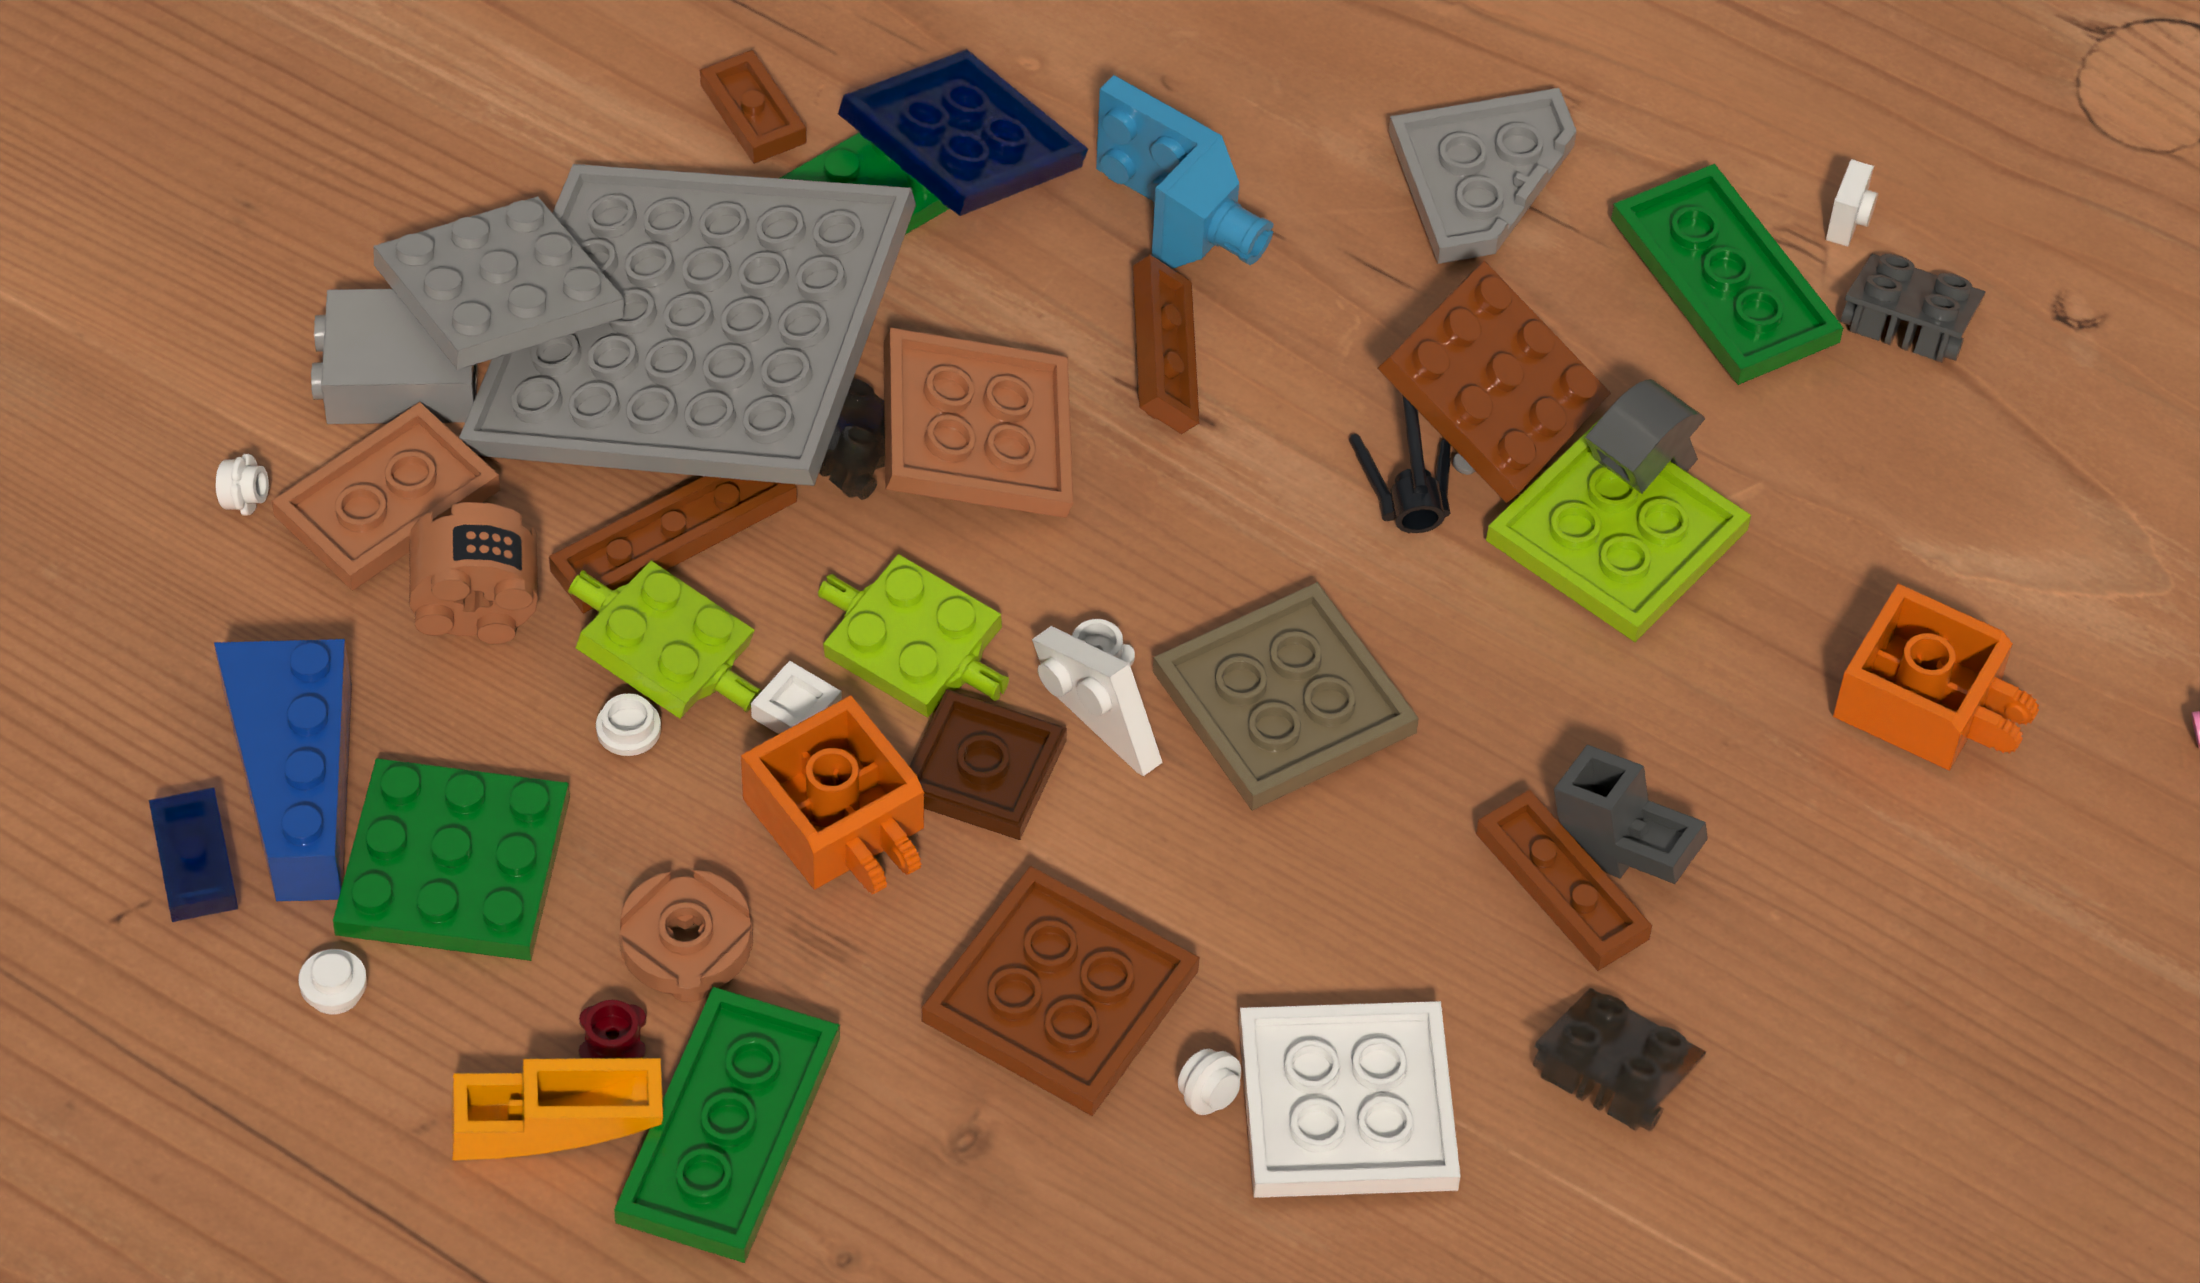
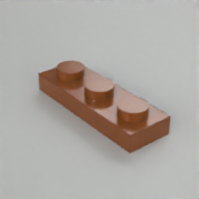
M1150 254L1133 265V301L1135 306L1139 408L1144 410L1150 417L1158 419L1175 431L1183 434L1200 424L1192 281Z
M1530 789L1478 819L1476 835L1597 971L1650 939L1652 924Z

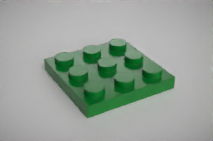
M376 758L333 918L335 936L531 961L570 800L569 783Z

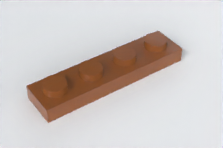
M703 476L550 555V572L584 614L593 608L576 596L568 593L573 580L577 575H580L582 570H585L587 574L612 591L628 584L650 561L668 570L796 503L797 487L795 484Z

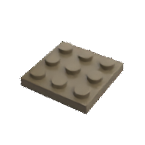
M1317 582L1155 656L1153 660V673L1252 811L1417 733L1419 718Z

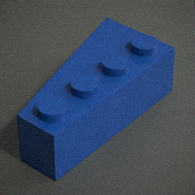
M345 639L214 642L222 687L276 901L338 900L344 879L352 692Z

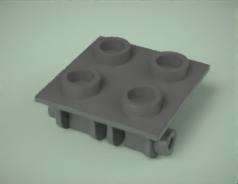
M1871 254L1846 294L1845 300L1847 303L1840 322L1850 325V332L1879 341L1882 337L1887 317L1890 315L1892 317L1884 344L1891 345L1900 320L1908 321V328L1902 344V350L1905 351L1909 350L1917 327L1920 325L1922 327L1914 353L1943 363L1945 358L1956 361L1964 341L1962 336L1984 298L1986 291L1972 287L1970 281L1959 275L1951 273L1935 275L1917 269L1913 262L1899 255L1884 254L1878 256Z

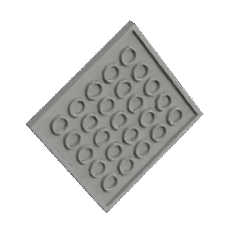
M573 164L552 214L623 296L624 318L492 359L459 438L478 456L814 486L916 206L912 189L906 187Z

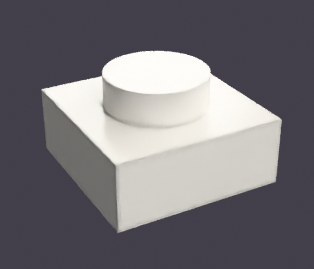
M1850 160L1834 201L1826 236L1827 241L1849 247L1857 224L1868 227L1878 197L1877 192L1868 190L1874 166Z
M789 661L752 701V718L780 734L841 701L842 691Z

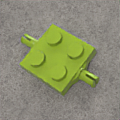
M899 554L877 580L862 591L837 578L834 574L827 576V582H822L818 591L819 598L825 599L846 612L844 619L823 643L825 657L927 718L940 704L947 689L955 691L965 683L989 696L993 701H997L1000 698V693L1004 694L1009 684V677L998 673L980 662L984 649L1002 628V618L999 612Z
M650 561L628 584L613 591L587 574L585 570H582L580 575H577L570 585L569 594L576 596L598 611V615L580 633L575 648L679 719L698 700L710 696L716 691L741 707L745 712L750 710L752 701L761 693L762 690L755 687L731 670L734 661L749 646L755 630L653 561Z

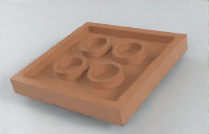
M890 328L884 341L886 490L1067 518L1074 504L1068 357Z

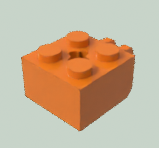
M1898 583L1844 672L1833 717L1950 771L1968 738L1988 748L1993 747L1996 751H2001L2002 753L2008 752L2010 754L2011 751L2015 752L2023 739V733L2020 731L2021 728L2015 724H2031L2039 711V704L2036 703L2037 699H2034L2032 694L2026 693L2025 690L2021 691L2018 687L2002 680L2013 645L2004 631Z
M852 695L741 755L743 800L814 890L850 870L857 880L863 884L864 888L867 889L868 893L875 894L887 887L883 868L874 859V856L883 851L886 852L898 869L906 875L921 868L919 852H917L915 845H913L908 837L924 829V791L917 775Z

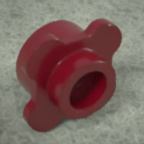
M605 1000L596 1005L589 1006L581 1012L579 1023L585 1030V1041L579 1046V1056L581 1059L645 1057L646 1046L640 1040V1029L646 1024V1014L642 1008L620 1000ZM612 1032L619 1034L615 1039H609L606 1035Z

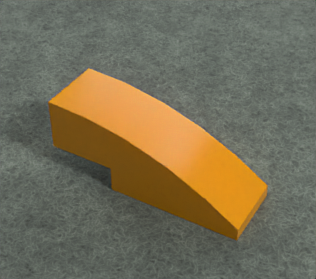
M661 1058L523 1059L522 1073L453 1074L452 1161L501 1159L580 1148L635 1134L662 1125Z

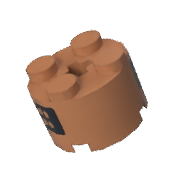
M463 502L452 504L450 516L440 517L434 521L433 511L423 515L411 528L409 542V607L415 615V627L417 630L430 636L446 633L455 636L477 635L481 641L488 644H503L511 641L516 635V627L524 624L536 611L537 533L533 526L529 531L522 526L521 514L513 509L492 503Z

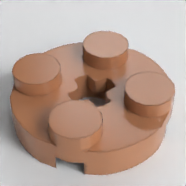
M692 870L693 877L681 876L671 879V872L649 878L629 895L622 907L620 917V952L630 972L648 987L662 993L672 994L674 998L681 1002L690 1003L704 998L713 987L719 988L733 979L746 964L753 945V929L749 918V909L742 893L723 877L711 872ZM693 924L700 926L698 938L687 942L675 940L674 932L671 929L676 925L684 929L691 927Z

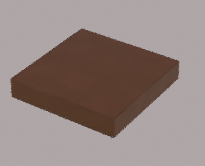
M947 689L909 766L917 775L924 791V809L1020 840L1067 741V728Z

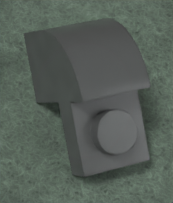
M1648 379L1626 391L1609 408L1585 438L1596 461L1643 494L1670 461L1686 472L1695 464L1698 458L1690 437L1703 423L1705 417L1655 380Z
M1588 744L1554 788L1557 814L1561 825L1603 871L1621 879L1629 867L1676 884L1708 839L1706 822L1648 800L1643 765Z

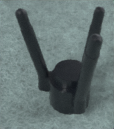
M1402 395L1411 468L1400 472L1395 477V484H1393L1390 491L1361 437L1358 434H1352L1349 442L1379 500L1382 519L1384 521L1395 520L1396 527L1401 531L1423 533L1437 528L1442 524L1445 517L1450 515L1447 494L1451 445L1446 439L1440 441L1435 478L1432 477L1431 473L1424 466L1418 410Z

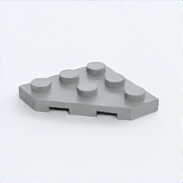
M1560 88L1390 116L1389 135L1438 264L1496 254L1573 149L1577 130Z

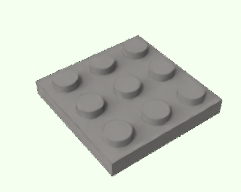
M538 196L516 201L510 205L471 217L460 218L454 222L415 234H407L401 238L373 246L374 266L457 370L624 318L623 296Z

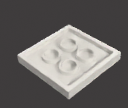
M1441 1001L1240 1008L1239 1031L1254 1198L1458 1191L1461 1176Z

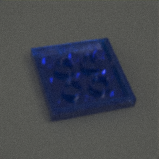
M967 49L843 95L838 115L859 131L865 139L872 142L897 163L904 172L915 178L940 199L946 207L953 210L959 216L1081 168L1088 151L1086 146Z

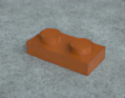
M753 50L700 70L702 89L753 164L807 143L806 126Z

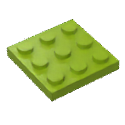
M1597 421L1488 526L1486 541L1614 629L1636 642L1748 531L1751 514L1671 461L1641 494L1594 459L1585 437L1598 423Z

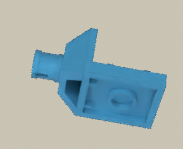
M1115 75L1100 88L1096 169L1103 172L1113 182L1124 184L1155 203L1152 256L1173 269L1200 260L1214 246H1220L1238 256L1241 261L1248 265L1258 261L1272 239L1273 231L1271 229L1274 227V224L1266 218H1260L1242 208L1238 203L1239 180L1222 135Z

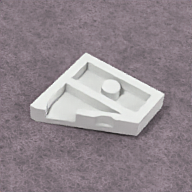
M1050 626L1032 639L1040 661L1038 666L1039 677L1051 694L1063 702L1138 774L1145 776L1163 763L1130 663L1053 626Z

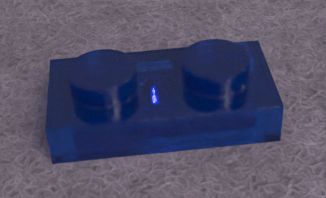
M215 788L149 800L172 922L238 909Z

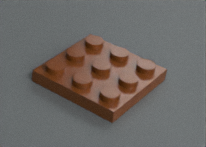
M1485 260L1378 367V370L1506 503L1523 490L1611 394Z
M1030 866L922 1006V1022L1093 1116L1195 977L1199 969V957Z

